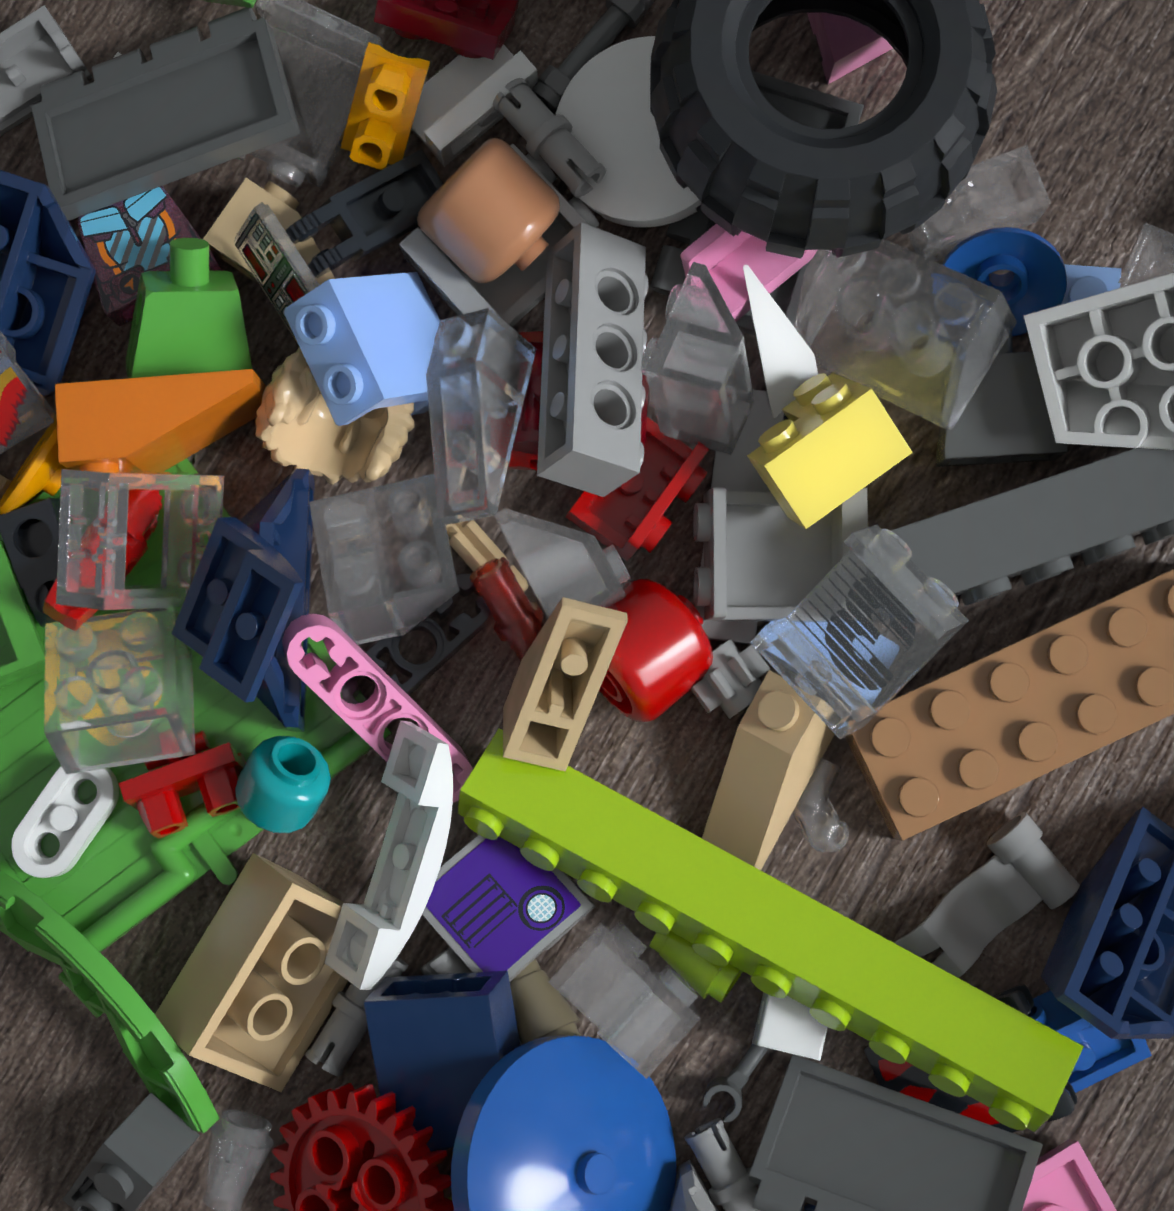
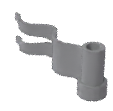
M1022 812L1002 825L987 841L986 845L995 855L956 884L919 926L893 943L919 957L941 947L943 952L932 964L959 978L975 963L984 948L995 936L1006 927L1023 917L1042 900L1050 909L1059 907L1075 894L1080 884L1040 839L1043 834L1042 830L1026 812Z

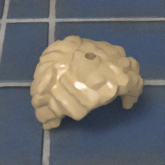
M299 347L295 353L285 359L282 365L276 368L272 374V382L264 389L262 404L256 411V437L263 441V448L271 450L272 461L280 463L284 467L295 465L294 469H309L311 474L324 476L326 481L332 485L343 476L351 483L358 481L360 478L367 483L383 477L389 471L392 463L400 458L403 446L408 441V432L415 426V421L411 416L414 411V403L374 409L348 425L338 426L333 420Z

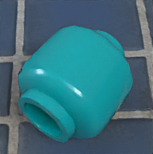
M275 736L265 739L251 752L239 775L235 788L237 804L245 817L259 828L273 833H291L302 829L314 817L327 795L331 781L328 763L314 746L302 739L293 736Z

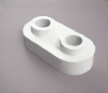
M76 759L65 763L55 772L13 834L12 854L17 865L25 873L38 878H51L61 876L75 866L117 804L119 785L110 768L95 760ZM85 780H91L97 788L96 798L89 804H84L78 797V788ZM48 833L56 835L60 842L59 851L51 858L44 855L41 850V841Z

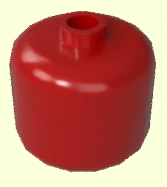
M637 579L627 583L600 605L601 607L627 613L628 622L599 692L613 707L636 722L652 721L691 690V687L700 682L712 665L713 652L709 638L702 627L703 619L695 606L682 595L676 596L665 586L650 579Z

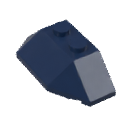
M0 170V375L11 367L28 392H25L26 399H23L25 404H18V408H16L18 411L55 394V384L61 383L96 270L49 186Z
M295 469L240 519L241 522L271 544L292 565L303 581V586L256 696L284 727L292 732L305 731L306 684L289 666L284 654L282 640L284 632L290 623L302 615H308L310 612L315 479L309 469ZM308 638L301 643L305 652L304 656L308 654Z
M1141 807L1134 813L1080 884L1041 974V978L1057 1000L1111 1039H1170L1174 1036V829L1144 807Z

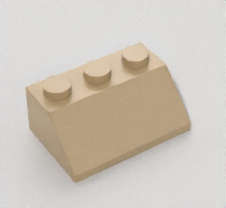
M253 853L157 1010L156 1017L175 1043L189 1056L282 1092L334 1006L332 1004L338 992L343 991L348 980L324 963L344 902L298 874Z

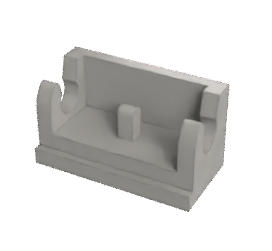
M45 5L0 33V136L33 116L31 106L43 101L40 91L41 85L81 70L85 73L88 81L93 78Z

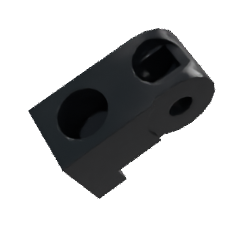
M47 498L0 515V533L20 589L23 588L31 611L41 627L58 623V621L43 612L44 601L62 569V565L75 549L68 527L70 523L63 499Z

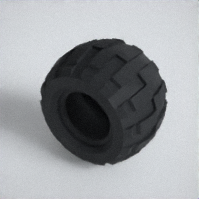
M673 0L671 6L658 22L651 53L650 112L654 116L660 139L659 149L675 180L683 189L689 187L690 191L701 201L700 210L708 218L732 236H735V234L738 236L743 231L767 242V252L801 259L805 250H831L833 256L836 255V258L879 248L883 239L900 232L904 235L914 231L943 208L949 195L967 177L990 128L997 94L995 77L992 74V61L996 50L984 3L980 4L979 0ZM798 13H829L847 17L868 26L887 40L907 67L905 79L898 93L888 106L874 117L858 125L841 129H819L805 126L785 117L773 108L761 94L753 78L749 63L751 33L777 18Z

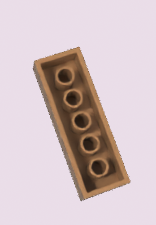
M1174 568L840 724L841 730L892 838L901 841L910 838L1173 715Z

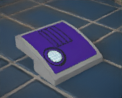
M478 835L440 867L432 893L422 915L472 972L508 971L509 981L511 982L544 950H549L595 905L568 874L557 868L553 871H546L536 867L522 856L519 847L499 836L496 840H491Z

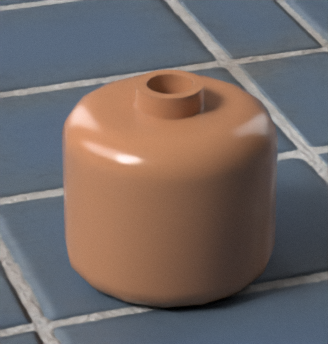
M493 138L483 143L432 195L418 212L417 221L421 230L470 279L477 283H488L505 273L513 264L521 271L525 270L546 249L549 243L542 235L558 216L560 202L556 192L508 143L502 139Z

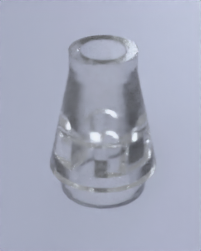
M232 1109L223 1111L220 1122L211 1126L207 1189L203 1202L208 1207L217 1211L241 1210L244 1197L274 1145V1141L270 1137L272 1124L267 1119L248 1111Z

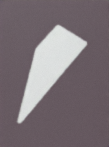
M744 265V277L771 414L773 418H776L785 406L795 400L793 396L794 391L802 383L818 375L815 355L748 265Z

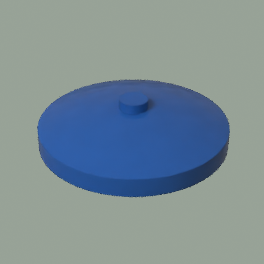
M555 1035L538 1038L515 1048L500 1059L481 1080L464 1110L454 1143L451 1163V1191L454 1211H669L676 1181V1151L672 1125L666 1106L654 1082L641 1065L624 1050L609 1042L587 1036Z

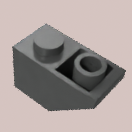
M150 1093L101 1145L62 1200L73 1211H138L200 1135L192 1130L154 1094Z

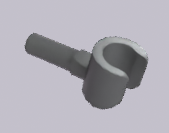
M752 1044L736 1068H733L727 1077L720 1076L713 1079L705 1090L704 1108L715 1093L726 1091L734 1097L735 1102L726 1111L723 1122L733 1121L739 1115L742 1108V1089L748 1082V1077L769 1048Z

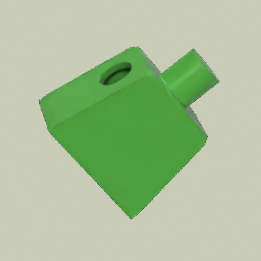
M178 238L170 242V271H147L141 273L126 355L128 378L252 369L240 295L232 272L209 271V242L198 238Z

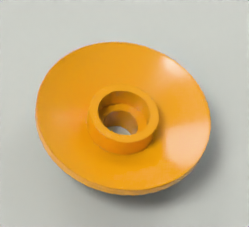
M57 418L52 421L2 496L0 500V515L20 508L41 490L53 497L70 474L71 470L60 464L58 459Z

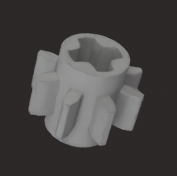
M731 639L712 651V665L703 679L691 687V691L707 713L720 705L729 719L751 704L762 684L759 677L770 670V667L753 644L740 652Z

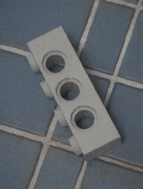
M583 222L579 223L547 250L537 476L605 497L639 474L644 458V446L641 442V411L646 397L645 387L642 385L643 353L647 343V333L644 329V299L648 290V277L645 274L646 247Z

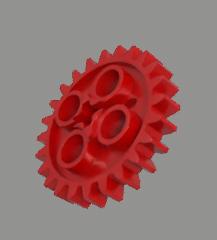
M346 1083L333 1090L330 1088L309 1097L308 1103L298 1106L291 1111L294 1121L280 1127L279 1131L287 1142L273 1148L272 1154L284 1164V1167L270 1173V1179L284 1186L285 1194L274 1199L273 1203L274 1206L285 1208L289 1211H454L452 1200L445 1198L443 1190L451 1186V1176L439 1174L437 1167L448 1155L446 1150L430 1152L426 1144L434 1130L429 1126L416 1131L412 1126L416 1112L413 1106L398 1113L395 1112V1093L389 1092L376 1098L372 1084H367L355 1090L351 1083Z

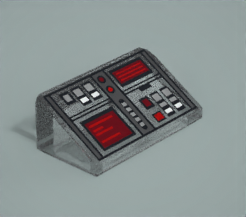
M261 202L253 208L236 234L234 240L235 248L296 340L284 311L286 307L320 284L269 205H264Z

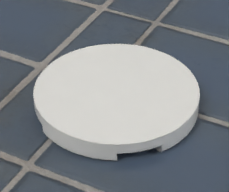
M655 36L626 40L594 56L572 78L563 93L556 111V115H564L572 124L571 134L606 169L603 179L597 184L591 177H587L579 167L577 168L579 174L593 188L586 195L579 197V199L590 209L602 215L604 219L631 227H656L674 223L697 212L695 208L701 205V201L690 191L689 187L683 189L677 183L659 149L660 139L655 118L650 112V63Z

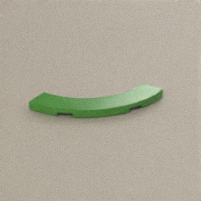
M0 870V931L28 952L31 951L60 965L63 972L59 974V979L80 999L96 1018L106 1013L123 1049V1053L139 1074L149 1093L154 1094L192 1130L204 1134L220 1118L193 1068L156 1015L115 967L77 929L37 895Z

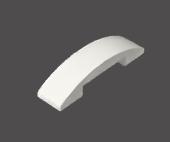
M400 720L381 781L397 791L398 796L364 904L343 903L324 962L360 990H371L410 938L432 893L443 860L450 829L453 805V773L449 745L408 721Z

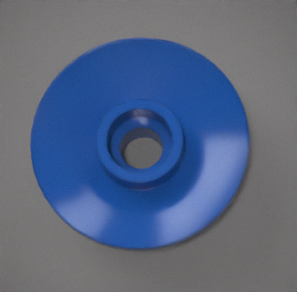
M1002 227L987 229L967 237L949 252L941 265L938 275V295L943 309L957 325L972 333L973 322L987 318L1011 319L1012 336L1027 333L1024 315L1061 305L1067 288L1065 265L1056 248L1043 237L1019 228ZM997 270H1010L1002 275L992 273Z

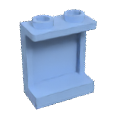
M417 272L328 279L286 307L284 311L285 317L333 420L338 426L348 425L374 409L414 403V411L411 415L425 413L470 385Z

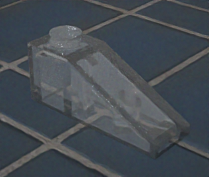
M490 308L440 320L426 372L438 519L446 525L497 515L536 353V348Z

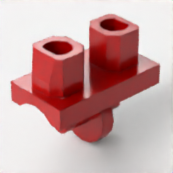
M171 722L159 727L162 746L142 753L145 766L150 772L118 783L124 802L139 811L149 833L156 838H163L179 832L188 826L180 797L200 790L207 813L212 817L225 815L240 809L237 804L235 788L246 761L241 752H235L230 742L210 749L204 731L182 738L177 726Z

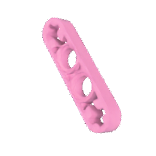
M314 613L302 615L292 621L284 632L282 644L284 654L293 672L386 762L388 761L393 744L386 742L383 735L388 724L397 718H411L417 722L418 727L446 742L449 745L452 770L454 772L453 803L458 801L460 789L473 770L462 748L334 621L324 615ZM308 637L316 642L324 639L323 642L330 657L337 663L330 673L326 664L316 654L310 652L304 656L305 652L301 645L303 640ZM354 676H368L375 681L374 693L363 703H347L340 697L342 686Z

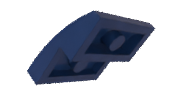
M218 517L171 634L203 657L199 666L200 670L244 702H254L303 586V581L292 565L250 527L236 517Z

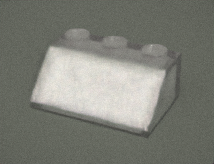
M883 239L879 248L836 258V255L833 256L831 250H817L804 272L794 327L814 353L817 367L870 387L877 396L952 431L1017 321L1001 291Z

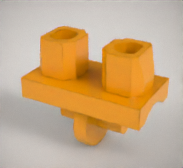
M368 43L340 147L341 149L351 151L349 157L354 162L382 170L387 167L388 163L394 164L404 158L430 61L421 58L397 56L388 52L380 45Z

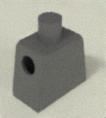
M987 318L974 321L975 355L953 357L946 366L936 467L1056 461L1067 453V444L1055 442L1033 352L1013 353L1011 319Z

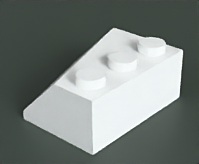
M1174 273L1024 315L1056 443L1174 450Z

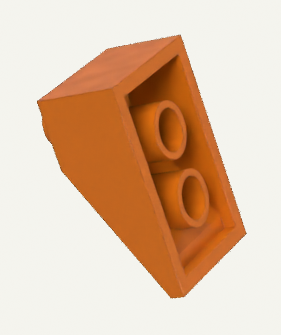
M253 369L55 384L59 463L77 474L80 480L95 483V490L118 492L131 490V487L134 486V480L156 477L256 418V411L262 404V395L266 385Z

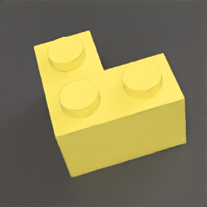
M821 373L802 383L793 393L795 400L782 409L788 419L775 424L765 431L758 440L761 446L747 455L786 516L805 529L812 526L913 453L872 388L835 373H831L829 376Z

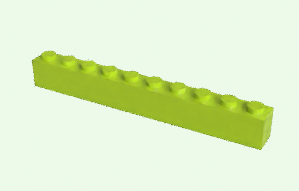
M500 728L460 789L458 814L464 817L465 824L475 833L491 840H496L499 836L519 847L522 856L536 867L546 871H553L557 868L577 879L578 886L594 899L607 903L613 899L635 911L636 919L650 930L660 934H668L671 931L693 943V950L708 962L718 966H727L729 963L751 975L752 983L764 993L781 999L789 996L809 1007L811 1016L822 1025L837 1031H844L847 1028L870 1041L869 1047L880 1057L897 1064H903L906 1061L928 1073L930 1082L940 1090L957 1097H963L966 1094L990 1107L988 1110L989 1114L1007 1127L1016 1130L1028 1128L1035 1132L1052 1116L1084 1046L570 766L567 767L565 772L503 757V730Z

